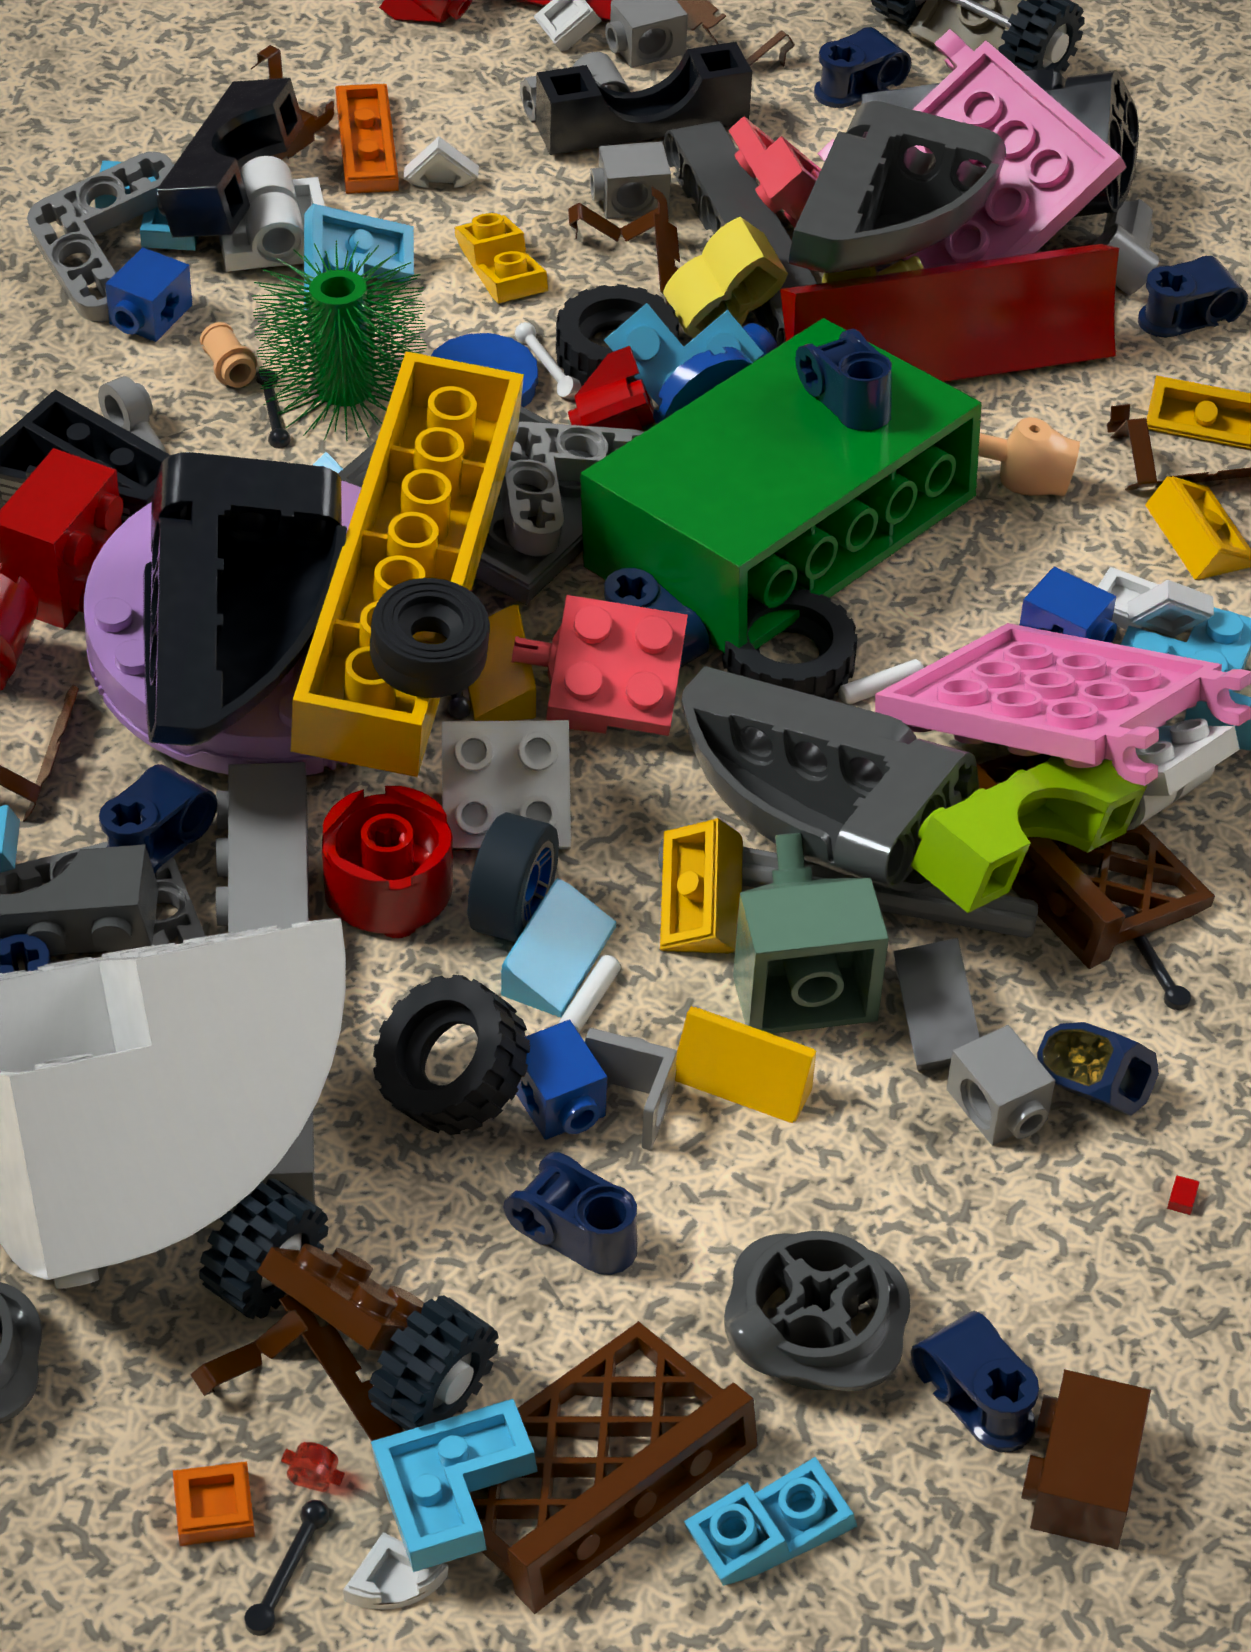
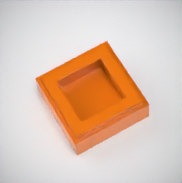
M247 1461L173 1470L180 1546L255 1537Z

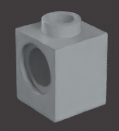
M611 0L610 22L605 27L608 46L613 53L619 52L631 68L684 55L686 52L688 14L677 0Z
M663 142L599 146V168L590 169V190L593 201L602 200L606 219L643 216L658 208L657 200L652 196V186L665 196L669 214L671 172Z
M1006 1025L952 1051L946 1090L993 1146L1012 1136H1015L1017 1139L1027 1138L1036 1133L1045 1124L1049 1116L1055 1079L1009 1025Z

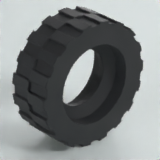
M617 284V286L601 285L596 286L592 290L585 289L578 292V296L570 297L564 303L563 310L560 309L557 315L556 354L558 366L564 369L566 376L579 380L582 387L607 354L613 352L611 348L591 342V335L602 331L616 330L648 303L678 339L679 320L678 317L675 318V310L671 305H667L664 302V298L657 294L653 295L648 290L640 287L632 288ZM634 376L627 378L629 383L637 381Z
M800 588L799 590H793L786 601L775 608H769L754 598L747 599V643L738 648L729 641H725V653L723 652L722 658L723 668H727L729 673L831 700L838 692L840 686L847 684L848 679L853 677L858 635L855 634L856 625L852 618H848L846 615L847 611L840 604L837 606L831 602V598L823 594L819 596L810 593L811 590ZM779 610H799V618L782 632L798 633L810 638L817 645L819 656L812 661L796 664L771 660L760 654V647L758 649L753 647L748 636L749 629L757 619L768 613Z
M453 974L452 978L434 977L431 978V982L425 985L418 984L409 990L410 994L402 1001L399 999L393 1006V1012L388 1020L383 1021L379 1030L381 1034L378 1044L374 1046L373 1057L376 1058V1067L373 1068L375 1080L381 1085L379 1091L384 1099L392 1103L394 1108L430 1131L439 1133L441 1130L449 1135L461 1134L462 1130L469 1129L473 1131L482 1127L483 1122L490 1118H496L503 1111L502 1107L509 1099L513 1100L519 1090L517 1086L521 1078L525 1077L527 1071L526 1056L527 1053H530V1041L525 1036L524 1031L527 1028L523 1019L515 1014L517 1010L475 979L470 981L463 975ZM456 1024L471 1026L476 1032L478 1043L474 1056L467 1068L459 1077L447 1085H436L430 1082L425 1074V1065L435 1042L444 1032Z

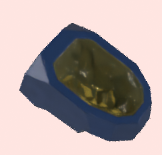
M1086 1022L1063 1023L1046 1031L1037 1052L1038 1060L1055 1079V1085L1130 1116L1148 1102L1159 1076L1155 1052L1139 1042Z

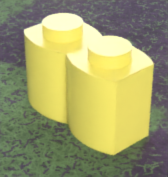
M738 217L722 226L709 239L702 255L691 259L672 275L664 288L663 294L675 310V315L678 317L684 332L690 337L695 338L726 310L742 326L750 311L765 304L779 291L788 273L765 234L742 217Z

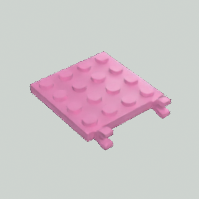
M949 29L934 44L947 57L944 61L953 72L917 104L913 110L979 126L997 133L1003 139L1006 146V157L997 182L984 206L967 223L945 240L902 258L905 261L913 256H918L924 269L1036 253L1126 168L1122 157L989 42L985 40L973 51L959 36ZM834 139L817 153L824 162ZM916 145V147L924 153H933L930 149L924 146ZM969 159L975 166L986 167L978 160Z
M1007 623L876 693L875 712L901 720L913 732L935 730L954 734V739L961 743L979 744L991 742L1008 746L1009 752L1021 756L1039 754L1064 758V763L1071 767L1090 768L1100 765L1104 759L1112 760L1114 768L1122 778L1131 783L1146 786L1158 778V765L1145 763L1140 760L1135 748L1146 749L1158 742V727L1164 726L1166 721L1182 711L1195 707L1199 701L1207 702L1211 713L1219 721L1226 724L1240 726L1250 720L1251 707L1235 703L1230 697L1229 689L1240 691L1250 685L1251 671L1232 669L1228 672H1222V664Z

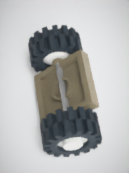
M871 0L877 12L909 27V32L914 38L935 48L934 43L951 29L973 51L986 40L1021 71L1047 69L1060 73V70L1065 72L1070 65L1067 60L1070 55L1075 56L1078 48L1074 47L1075 43L1081 40L1083 31L1079 29L1085 24V17L1081 16L1084 12L1082 7L1070 0Z

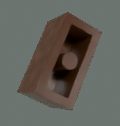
M1064 1369L1058 1398L1045 1394L1043 1396L1034 1438L1049 1441L1046 1456L1042 1458L1030 1455L1021 1499L1036 1502L1030 1526L1031 1529L1118 1550L1132 1492L1151 1394L1150 1389Z

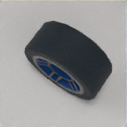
M508 812L501 814L494 820L479 849L470 882L467 915L470 927L473 930L516 943L555 880L559 839L557 829L554 826Z

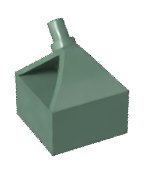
M801 833L775 835L778 869L772 870L773 883L740 892L733 978L745 1025L774 1034L878 1021L889 937L871 878L812 879L811 866L804 865Z

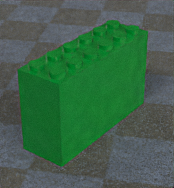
M822 318L580 473L584 567L605 580L614 571L622 568H637L646 571L682 605L687 606L699 616L706 627L711 645L724 653L725 641H729L740 648L747 643V599L754 598L769 608H775L785 602L793 590H799V588L811 590L810 593L819 596L823 594L831 598L976 496L982 402L868 342L879 353L888 357L892 363L891 420L887 425L870 431H858L848 428L817 397L807 392L796 369V351L800 346L811 343L818 347L838 340L840 334L846 331L840 326ZM799 610L774 611L757 619L748 632L749 640L753 647L758 649L791 626L799 618Z

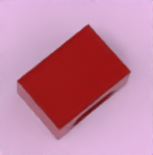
M1176 1175L1167 1209L1191 1215L1200 1181Z

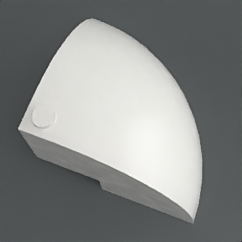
M341 918L291 924L292 927L285 929L277 928L276 925L234 933L210 935L183 940L181 944L151 945L102 954V957L98 958L86 957L45 964L44 966L37 967L38 970L26 972V970L0 973V1244L16 1265L30 1275L46 1280L54 1279L57 1289L71 1288L98 1281V1268L157 1252L192 1236L225 1215L265 1179L278 1165L301 1133L318 1102L332 1066L341 1031L346 993V954Z

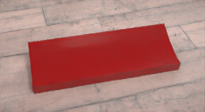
M1095 244L780 289L785 339L788 341L796 334L825 318L845 330H858L866 341L943 382L1115 357V286L1119 248Z

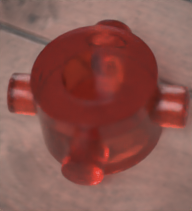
M300 1443L295 1452L286 1449L281 1458V1463L289 1466L287 1470L288 1479L294 1485L325 1492L328 1490L330 1483L340 1486L345 1472L336 1469L339 1463L337 1455L329 1448L317 1443Z

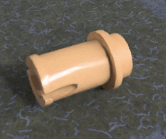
M216 322L206 327L201 333L200 343L203 345L202 348L205 353L209 355L214 363V374L219 382L234 388L244 387L254 379L257 368V358L252 350L240 344L233 333V329L227 323Z

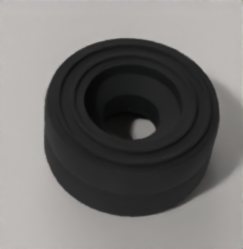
M419 578L397 584L382 595L373 611L370 656L375 670L391 687L412 696L439 698L465 690L478 679L487 660L490 632L487 611L475 594L467 588L448 580ZM423 631L436 632L444 635L447 640L440 644H426L416 641L413 635Z

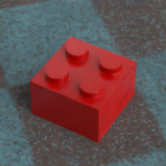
M55 448L50 451L0 509V563L3 564L0 573L15 583L20 575L31 585L39 603L35 619L65 629L78 612L84 613V593L88 575L103 545L122 525L123 500L119 497L116 469Z

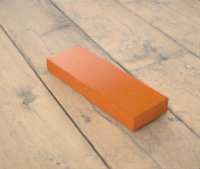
M387 84L335 86L346 194L399 191Z

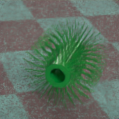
M336 240V270H331L327 252L325 251L330 271L328 270L314 243L327 272L321 273L315 262L319 270L318 272L307 258L305 260L293 249L318 276L314 278L281 261L300 274L306 281L263 269V271L270 272L271 275L278 277V279L289 285L254 282L257 284L290 287L298 291L293 292L259 285L260 287L288 293L282 294L264 289L272 294L252 296H279L281 299L253 298V300L286 301L279 304L256 301V303L272 305L260 304V306L265 307L255 310L263 308L268 310L253 313L273 311L275 314L253 316L277 315L273 318H255L268 319L258 321L264 322V324L259 326H266L256 328V330L270 328L269 330L255 331V333L273 330L277 332L255 334L273 335L271 337H257L268 338V340H259L267 342L261 345L268 344V346L259 347L258 349L272 347V349L257 350V352L275 349L279 351L257 353L275 354L273 356H258L271 357V359L261 358V360H267L263 365L271 364L261 366L260 368L280 365V367L259 369V371L284 368L281 371L259 372L277 373L275 375L260 376H275L268 379L271 381L265 383L286 377H297L262 385V387L294 380L291 384L260 389L285 387L279 392L281 394H276V396L270 398L272 400L266 402L305 391L298 397L277 401L296 399L285 407L284 410L277 413H280V415L313 402L301 416L287 427L327 402L323 412L305 434L313 425V429L315 428L324 413L325 419L329 407L334 405V414L324 440L337 412L336 432L340 406H344L346 441L347 406L351 407L357 431L353 408L368 438H370L355 405L360 404L366 417L364 408L374 420L376 419L382 424L363 402L366 400L387 411V408L375 398L385 401L390 400L373 395L372 392L391 398L389 395H392V392L387 391L383 387L394 389L391 386H395V383L386 380L396 382L397 379L394 377H398V374L392 372H399V370L393 368H400L402 364L400 362L403 359L395 360L394 358H404V355L393 354H405L406 351L420 353L425 351H413L427 349L410 350L406 348L427 346H406L410 343H427L411 342L413 340L424 341V339L415 338H421L420 335H415L424 332H412L426 329L410 331L406 329L426 326H403L405 324H426L410 323L413 321H423L415 319L420 318L415 315L423 313L413 314L412 312L425 310L408 312L401 310L425 308L406 307L408 305L425 304L412 303L414 301L422 302L413 300L416 298L404 299L422 295V293L401 298L393 297L394 295L424 291L398 293L400 290L423 289L424 287H403L412 283L409 282L397 288L386 289L417 279L414 278L380 288L384 283L421 274L389 280L398 271L406 268L403 266L411 264L410 262L371 277L378 268L395 255L393 254L360 276L358 274L359 270L375 250L369 256H366L359 267L358 262L354 272L350 271L349 266L358 242L346 268L347 250L344 270H339ZM396 269H399V270H397V271H395V272H393V273H391V274H389V275H387V276H385V277H383V278H381V279L375 281V282L372 283V284L366 285V282H367V281H370V280H372V279H374V278H377V277L382 276V275H384V274H387V273H389V272H391V271H394V270H396ZM276 275H280V276H283V277H286V278H289V279H293V280H296V281H299V282H302V283L309 284V288H308V287H304V286H302V285H299V284H297V283H294V282H292V281L286 280V279L281 278V277L276 276ZM377 285V286L373 287L372 289H367V288L370 287V286ZM393 290H397V291H395V292H393V293H391V294L384 295V294L389 293V292H391V291H393ZM376 291H386L379 295H373ZM289 295H302L306 298L300 299ZM374 298H381L375 302L371 301ZM395 300H405V301H402V302H399V303H392V302H391V301H395ZM297 302H306V304L302 305ZM397 304H401V306H398L396 308L391 307ZM278 305H280V306H288V307H286V308H277V307H273V306H278ZM394 315H404L403 317H392ZM397 319H404L403 321H400V322H394V321H393V320H397ZM279 320H288L287 322H283V323H277V322H276V321H279ZM394 334H403L404 336H393V335H394ZM398 338H403V339H404V340H401V341H394V339H398ZM282 339H290V341L278 342ZM284 358H295L288 361H281V359ZM306 365L309 366L307 369L301 368V367H304V366H306ZM288 372H296L290 375H283ZM380 375V376L385 377V378H377V377H374V376ZM308 378H315L312 381L305 382ZM376 381H383L390 384H378ZM307 384H311L309 388H300ZM295 385H300V386H297V387H295V388H293V389H289V388H291V387H293V386H295ZM317 389L315 393L309 394L313 390ZM292 390H300V391H297V392H294V393H291V394H288V395H284V396L275 398V397H277V396H280V395L285 394V393H287V392H290V391H292ZM316 394L319 395V396H318L317 398H315V399H312V400H310V401H308V402H305V403H303V404H301V405H298V406H296V407H294V408H291V409L285 411L286 409H288V408H290V407H292V406H294V405H296V404H298V403H300V402H302V401H304V400L310 398V397L313 396V395H316Z

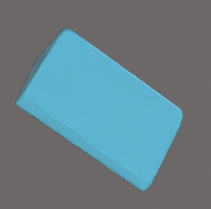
M557 878L502 964L501 996L561 1018L615 930L616 921L572 885Z

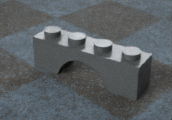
M133 845L80 849L71 864L50 882L21 893L0 894V939L16 934H28V936L38 937L46 944L50 956L100 951L116 952L151 946L153 943L159 887L146 846ZM18 953L16 957H23V954Z

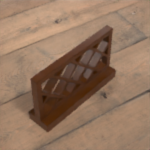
M1011 753L977 764L979 788L987 790L997 785L996 782L1002 783L1008 780L1018 770L1024 769L1027 771L1046 762L1051 755L1021 756ZM1143 823L1135 829L1127 830L1125 834L1102 845V848H1096L1088 853L1058 840L1027 837L1031 844L1011 887L1020 898L1034 900L1038 903L1037 916L1088 969L1110 959L1114 946L1192 917L1211 907L1215 895ZM1112 841L1137 846L1146 855L1145 860L1111 851ZM1073 861L1099 867L1098 876L1086 875ZM1108 870L1142 879L1141 889L1107 880ZM1152 882L1176 886L1185 896L1177 899L1151 892ZM1113 902L1139 908V913L1125 918L1124 913Z
M638 1321L517 1408L528 1436L547 1437L545 1457H535L537 1472L518 1477L542 1478L540 1499H500L502 1483L489 1486L488 1499H472L485 1537L487 1550L481 1552L513 1580L515 1594L536 1614L758 1446L753 1397L734 1382L725 1389H722ZM638 1349L656 1364V1376H615L616 1365ZM575 1395L602 1397L601 1416H560L561 1405ZM613 1397H654L653 1415L612 1416ZM664 1397H696L704 1403L688 1416H663ZM558 1437H599L597 1457H556ZM610 1437H651L650 1444L633 1457H608ZM554 1478H595L594 1485L576 1499H552ZM497 1519H538L537 1528L511 1547L496 1535Z

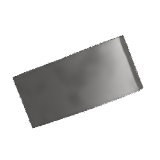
M958 938L893 951L918 1071L950 1066L954 1049L979 1038Z

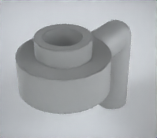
M127 376L119 377L101 385L98 391V399L103 416L166 452L164 445L149 425V415L152 414L153 406L144 386L140 383H135Z

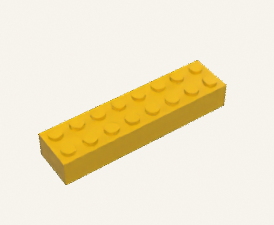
M405 352L348 527L345 545L342 546L293 697L290 752L418 777L441 697L424 698L403 693L391 687L379 676L370 656L373 611L385 592L397 584L419 578L443 579L459 584L469 591L472 590L519 426L524 374ZM423 631L413 635L416 641L426 644H440L447 640L444 635L436 632Z

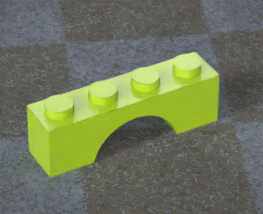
M1051 756L1046 762L1027 771L1024 769L1018 770L1008 780L987 790L985 788L978 789L968 799L947 809L940 807L933 811L919 829L918 837L921 842L911 867L963 910L970 913L1009 893L1031 844L1027 837L1058 840L1088 853L1126 833L1147 785L1134 784L1122 778L1114 768L1112 760L1104 759L1100 765L1095 767L1076 768L1066 765L1064 758Z

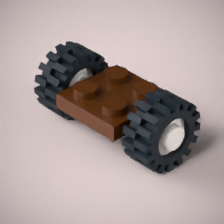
M268 1179L266 1184L261 1182L251 1192V1196H246L237 1204V1208L233 1213L228 1211L220 1218L224 1222L220 1231L212 1230L207 1242L213 1246L202 1252L200 1263L205 1265L199 1270V1278L204 1281L202 1285L250 1319H254L255 1316L260 1319L267 1317L271 1306L277 1309L281 1305L279 1299L288 1294L366 1350L383 1351L377 1361L382 1365V1368L372 1373L370 1383L374 1387L368 1391V1398L373 1401L371 1405L406 1431L453 1417L457 1411L461 1413L468 1406L466 1401L473 1393L477 1396L483 1384L479 1381L482 1376L490 1373L494 1363L489 1359L497 1354L499 1344L495 1342L499 1338L498 1332L491 1325L450 1297L448 1298L445 1295L438 1296L436 1302L430 1299L424 1303L418 1297L402 1288L390 1286L386 1290L369 1278L373 1268L360 1257L341 1248H336L333 1254L324 1252V1245L319 1241L328 1235L329 1227L325 1225L328 1221L326 1213L283 1182L276 1179Z

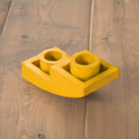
M497 213L481 214L474 217L472 223L454 227L455 237L461 250L491 297L498 304L548 291L547 271L526 253L524 232L505 215Z

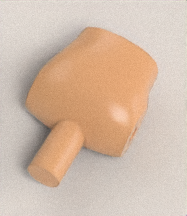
M1028 417L1016 424L1008 439L980 433L978 456L1001 462V482L1012 492L1028 496H1065L1076 466L1080 441L1063 436L1041 419Z

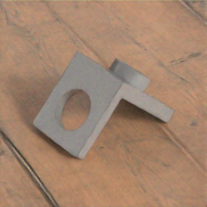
M590 1028L585 1038V1043L607 1075V1083L649 1094L643 1112L642 1148L652 1150L675 1090L677 1050L652 1044L638 1037H625Z

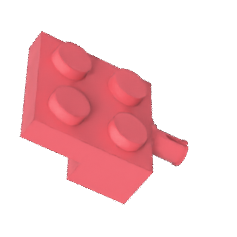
M744 116L728 130L740 149L734 156L741 167L752 178L759 180L760 185L755 188V191L764 204L774 213L779 212L781 209L784 210L786 218L795 228L821 169L781 136L776 141L772 140Z
M566 595L562 624L554 635L552 643L516 636L511 662L548 667L547 674L551 689L546 720H569V729L606 734L607 726L669 736L688 615Z

